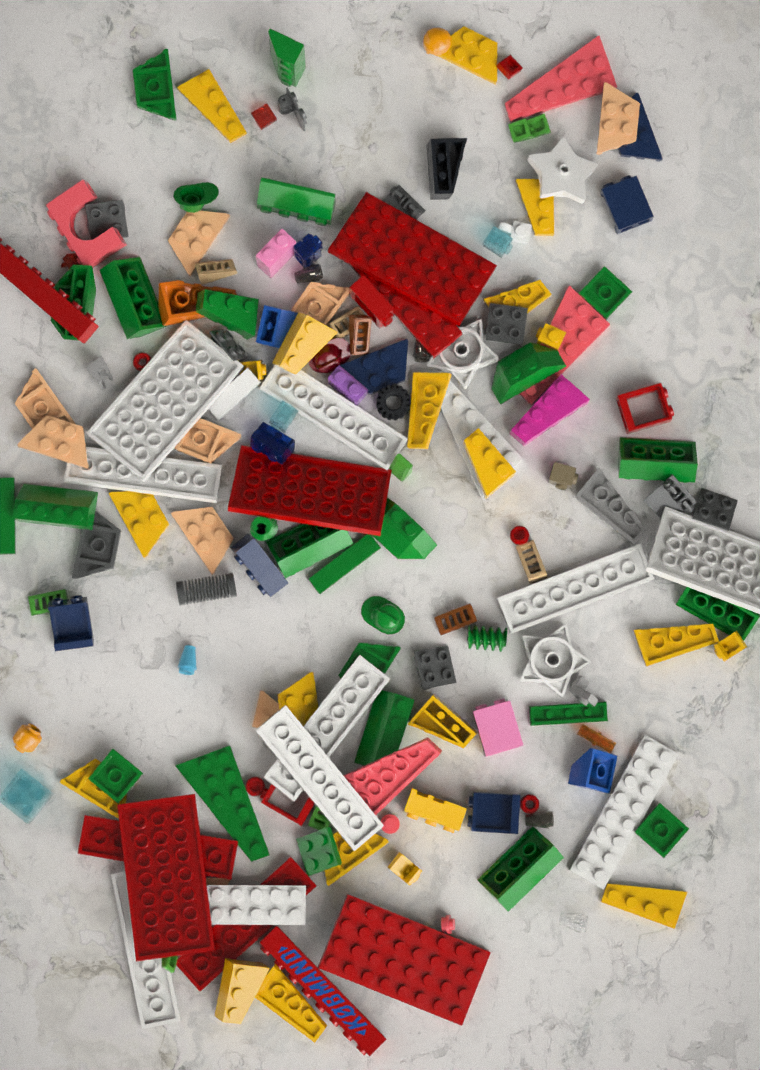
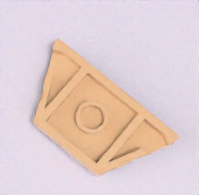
M606 82L603 85L597 155L611 149H617L622 145L636 142L640 103Z
M209 211L186 212L168 239L170 246L190 277L196 269L195 264L200 263L230 218L229 214Z
M310 282L291 311L307 314L327 326L349 296V287L345 288L331 284L324 285Z
M35 368L29 381L25 384L21 395L15 402L23 417L32 429L46 415L75 424L44 378Z
M48 415L17 445L19 448L86 469L89 467L83 426Z
M200 418L175 446V450L211 464L236 443L242 435Z
M213 507L172 512L171 515L213 575L232 544L233 536Z

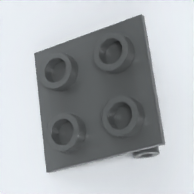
M287 87L286 94L278 98L279 112L282 115L294 112L303 131H306L307 117L302 108H298V100L295 93H290Z
M400 185L394 186L390 190L391 193L382 200L416 220L426 211Z
M123 200L85 205L91 240L111 227L118 229L123 238L129 237Z
M490 303L485 340L523 345L528 308Z
M220 329L209 332L213 342L222 347L233 361L241 362L240 360L248 358L243 347L234 342L233 336L229 331Z
M673 475L644 499L660 519L665 506L682 513H690L694 510L693 506L697 503Z
M701 488L692 519L729 531L738 500Z
M448 645L414 652L422 690L457 683Z

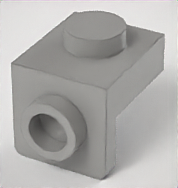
M578 675L571 685L570 692L577 698L579 703L585 706L590 704L595 707L598 699L585 691L589 682L584 677Z

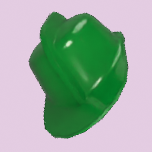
M209 182L183 185L174 191L173 197L180 204L182 210L195 213L200 211L205 204L214 201L219 195V189L215 184Z
M372 596L362 605L361 615L364 621L380 632L391 635L398 633L403 628L405 623L403 611L387 599L380 596Z

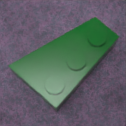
M204 289L197 295L196 312L215 323H220L227 327L228 330L234 331L248 340L255 337L259 299Z

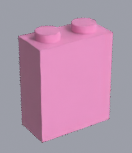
M281 229L256 254L257 266L267 276L272 278L297 252L296 241L285 230Z
M505 698L494 701L495 705L487 707L486 704L475 707L476 711L472 712L485 757L523 746L511 702H506Z

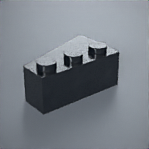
M467 138L430 139L427 143L430 200H446L453 195Z

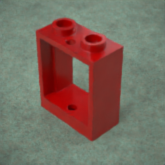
M363 275L349 287V296L368 316L372 317V321L379 329L382 326L387 327L393 321L394 308Z
M662 383L617 395V405L627 434L671 422L674 411L672 406L668 405L666 399L668 398V392L666 387H662ZM656 392L664 417L635 426L627 400Z
M271 784L269 789L265 788L260 796L263 799L261 802L263 805L300 826L304 824L315 804L310 797L296 818L268 802L276 789L275 786Z

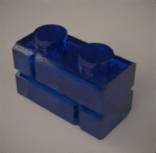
M308 233L302 241L293 246L294 257L303 268L307 269L313 264V261L316 262L322 257V241L318 236H312V234Z
M263 422L251 435L250 446L255 452L265 454L272 462L283 464L294 452L295 440Z

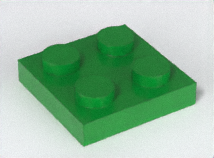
M604 266L579 292V295L607 320L629 297L632 291Z
M112 749L88 779L119 804L143 775V772L116 750Z
M659 803L637 828L635 834L662 858H665L689 828Z
M326 827L296 839L308 876L342 864L331 827Z

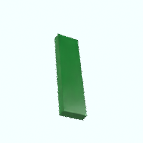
M14 477L0 478V555L16 554V522L13 519L15 505Z
M367 534L308 580L317 592L322 594L380 550L381 547L370 534Z
M597 702L595 707L590 704L585 706L581 703L529 706L530 726L608 721L607 702Z

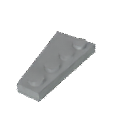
M600 468L595 471L574 497L632 545H635L646 531L645 527L626 505L623 498L617 493Z

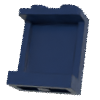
M631 175L625 176L620 179L621 182L615 184L613 182L607 183L601 189V197L605 199L615 223L614 229L617 234L653 220V213L637 175L633 177Z
M76 595L72 596L71 599H52L48 603V611L50 612L55 651L93 646L94 636L87 597Z
M473 792V796H469V808H472V816L468 815L467 827H471V831L518 834L520 795Z

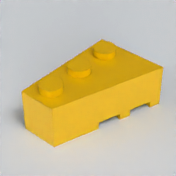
M298 312L272 363L290 373L297 374L338 332L314 318Z
M479 428L464 440V448L476 473L485 499H487L511 479L516 471Z
M435 694L431 696L408 723L412 727H416L461 748H465L478 733Z
M412 788L404 812L407 813L406 817L415 820L420 817L426 819L425 823L436 827V824L444 826L443 830L454 833L455 830H460L467 808L438 799L429 794H424Z
M225 958L214 1016L222 1022L241 1024L270 968L261 962Z

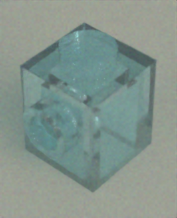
M494 226L484 240L483 246L502 258L504 254L508 255L514 246L512 245L513 238Z
M282 400L269 420L271 428L279 433L281 431L285 433L297 416L298 410Z

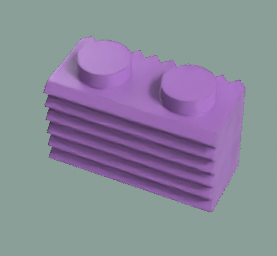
M340 365L328 377V384H331V387L337 389V392L343 394V397H346L356 406L368 394V389Z

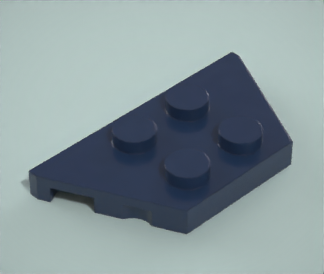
M635 93L631 98L640 103L636 142L628 145L625 144L618 148L620 156L635 157L643 160L653 159L660 162L663 160L640 95Z
M408 339L340 366L368 389L369 395L381 391L387 385L393 386V384L402 383L406 377Z

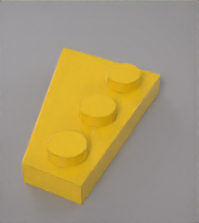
M516 179L515 182L519 188L534 235L554 236V196L540 198L539 179Z
M537 280L516 289L484 298L483 301L488 307H490V303L528 308V314L551 297L552 294L541 280Z

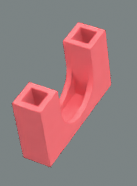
M81 180L46 204L49 209L47 213L59 225L57 226L59 233L67 238L69 249L77 254L78 258L76 260L79 265H90L94 268L127 244L118 229L111 227L92 240H82L78 237L74 228V220L77 213L86 204L98 198L90 184L85 180Z

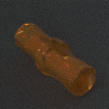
M582 724L577 733L578 736L591 742V745H596L610 754L616 745V742L601 735L600 731L596 732Z

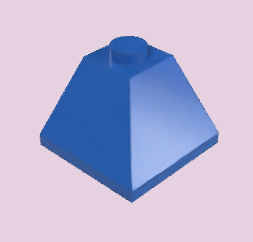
M590 748L572 764L568 784L610 794L617 755Z

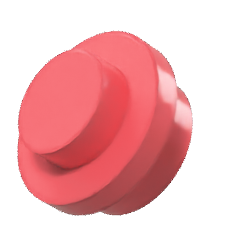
M388 814L381 819L384 825L381 829L385 833L392 834L399 829L400 822L395 815Z
M451 915L441 918L443 933L452 934V930H455V919L451 918Z

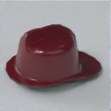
M343 338L331 339L308 362L309 366L317 373H332L339 365L346 363L351 357L350 344Z

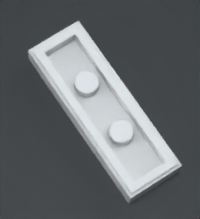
M247 368L227 386L223 393L209 407L210 412L218 420H221L261 381Z

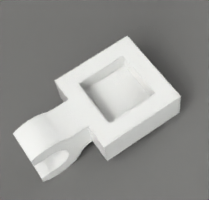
M513 221L511 226L500 222L497 232L510 235V241L528 244L532 225Z

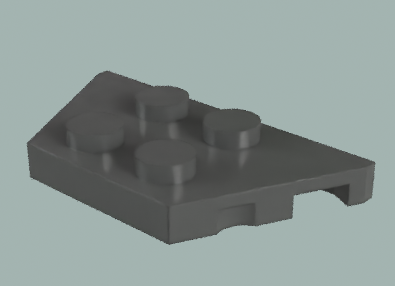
M96 511L93 530L82 529L72 575L73 579L114 569L121 530Z

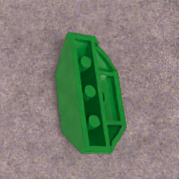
M73 264L70 270L56 283L55 289L57 291L63 290L69 295L67 299L71 303L73 300L83 307L81 311L84 314L88 312L93 316L96 296L93 267L90 265ZM51 317L52 324L64 340L79 341Z
M530 342L497 362L491 389L501 405L565 368L566 364L558 350Z
M387 497L381 536H372L397 559H425L436 548L437 544L417 522Z

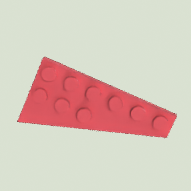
M600 36L594 38L507 101L505 108L510 123L602 94L604 82L617 89V84Z
M570 285L550 324L566 332L558 350L566 367L520 393L530 405L610 326V323Z
M427 737L343 776L373 813L377 815L436 759L442 750Z

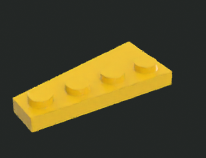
M209 69L177 87V90L230 143L247 134Z
M413 372L407 448L428 449L452 374Z
M713 624L633 630L646 667L719 642Z
M607 883L601 902L675 929L687 892Z
M275 964L264 978L255 998L315 1043L327 1027V1024Z

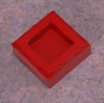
M511 55L500 61L496 66L508 80L523 69Z

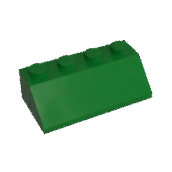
M269 29L270 54L278 78L282 84L291 87V85L296 87L306 68L304 44Z
M261 177L257 199V209H260L261 212L267 214L275 212L285 218L293 216L303 222L311 220L321 226L331 225L336 205V194Z
M140 257L113 260L99 270L127 339L142 337L167 327L162 324L158 308L159 302Z
M619 438V478L665 481L673 475L679 482L695 483L698 466L696 442Z
M23 484L15 499L13 519L26 523L93 530L98 492Z
M301 523L266 541V544L286 579L322 559L328 558L330 555L353 544V541L346 530Z
M687 586L676 603L678 607L708 624H713L715 628L728 635L737 631L743 641L760 617L759 613Z
M384 690L374 699L354 763L365 766L399 750L415 701L414 699Z
M532 826L477 880L509 912L564 857L547 838Z

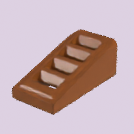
M365 314L349 315L350 355L369 354L372 317ZM357 345H363V348L356 347Z
M471 603L434 617L440 635L477 623ZM465 610H467L468 616L470 618V620L468 621L466 620L463 612ZM457 613L460 614L463 623L459 624L456 616ZM449 616H452L454 620L455 626L453 627L449 620ZM445 618L448 629H444L441 619Z

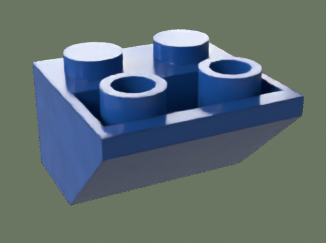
M264 305L256 343L280 348L298 312Z

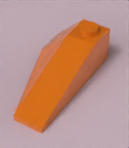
M179 280L159 283L158 308L162 324L167 326L184 323L186 320L192 321L204 318L203 315L196 312L197 295L204 289L237 295L236 290L215 286H201V284L197 283L189 284Z

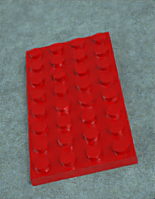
M368 192L364 194L328 248V253L458 326L461 325L497 267L491 261Z
M241 445L228 511L381 536L392 470Z
M195 794L118 804L136 962L215 951Z
M347 894L317 968L462 1026L491 952Z

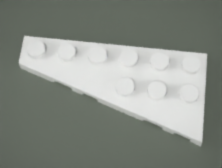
M450 380L441 410L481 498L484 496L483 490L463 445L464 440L479 428L513 468L523 458Z

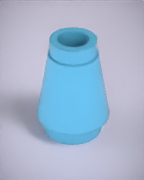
M184 646L178 664L179 673L194 675V671L197 670L196 647Z

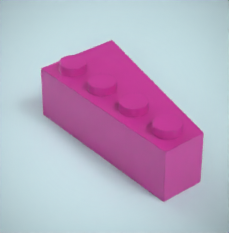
M561 374L511 429L510 435L522 446H525L588 404L590 399Z

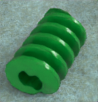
M257 517L250 525L251 535L259 541L270 540L278 532L276 519ZM262 524H265V525H266V528H265L266 533H264V532L262 531V529L264 528V526H263Z
M469 625L467 638L469 649L472 648L473 644H475L476 650H479L481 645H483L484 650H487L490 645L492 651L498 646L499 651L502 652L503 648L506 647L507 628L502 633L500 627H497L494 632L493 627L490 626L486 632L485 626H482L479 631L477 625H474L472 630Z

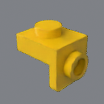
M545 323L543 328L539 327L535 337L538 338L537 344L540 345L542 343L555 350H559L566 332Z
M262 360L240 362L244 365V369L240 374L249 368L259 380L264 379V375H267L266 364H262Z
M735 631L715 644L714 651L717 657L725 662L745 649L747 645L739 633Z
M400 852L388 865V868L408 885L416 882L422 872L419 867Z

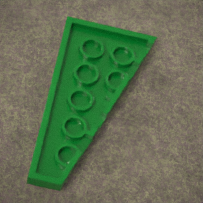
M230 746L176 765L177 769L234 841H238V846L251 862L270 855Z

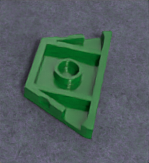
M164 49L156 57L150 58L145 64L133 69L136 103L139 109L175 121L177 118L168 49Z
M358 643L338 676L341 679L359 655L385 674L401 648L399 646Z

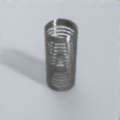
M233 573L225 574L226 583L224 574H222V581L221 576L218 575L219 583L217 575H215L216 586L214 576H212V584L210 576L208 577L209 586L207 577H205L206 589L203 577L201 578L202 586L200 578H198L199 589L197 579L195 578L196 592L193 579L191 580L192 589L190 580H188L189 592L187 581L185 580L186 594L183 581L176 582L179 605H185V602L187 605L188 603H195V600L197 603L199 601L202 602V599L204 602L205 600L209 601V599L212 601V597L215 600L216 598L219 599V596L220 599L222 597L226 598V596L229 598V594L230 597H236Z

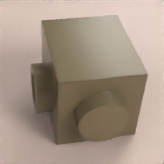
M554 462L548 483L556 485L555 488L560 490L570 489L572 484L576 485L579 474L575 473V467Z

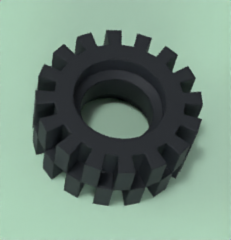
M393 384V386L387 385L386 388H382L381 392L378 393L376 402L379 414L381 413L382 417H386L388 420L394 419L396 421L399 418L402 419L410 410L411 401L410 395L407 393L408 391L404 390L402 386H396V384ZM388 397H399L401 400L400 407L395 410L388 408L386 405Z

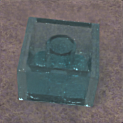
M20 769L1 793L0 803L24 822L30 824L54 793L27 771Z

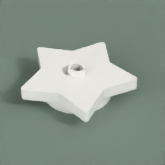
M562 138L551 152L532 154L527 159L538 174L540 198L551 196L568 197L579 203H584L586 199L585 180L595 171L598 164L577 156L565 138Z
M481 319L464 327H458L463 335L435 358L431 357L427 363V368L450 372L459 384L466 389L478 369L498 362V356L483 342ZM463 350L465 353L459 354V351Z
M566 624L547 637L522 636L528 662L520 682L545 683L562 698L565 695L571 675L591 663L589 659L572 647ZM550 657L555 658V664H549L548 659Z

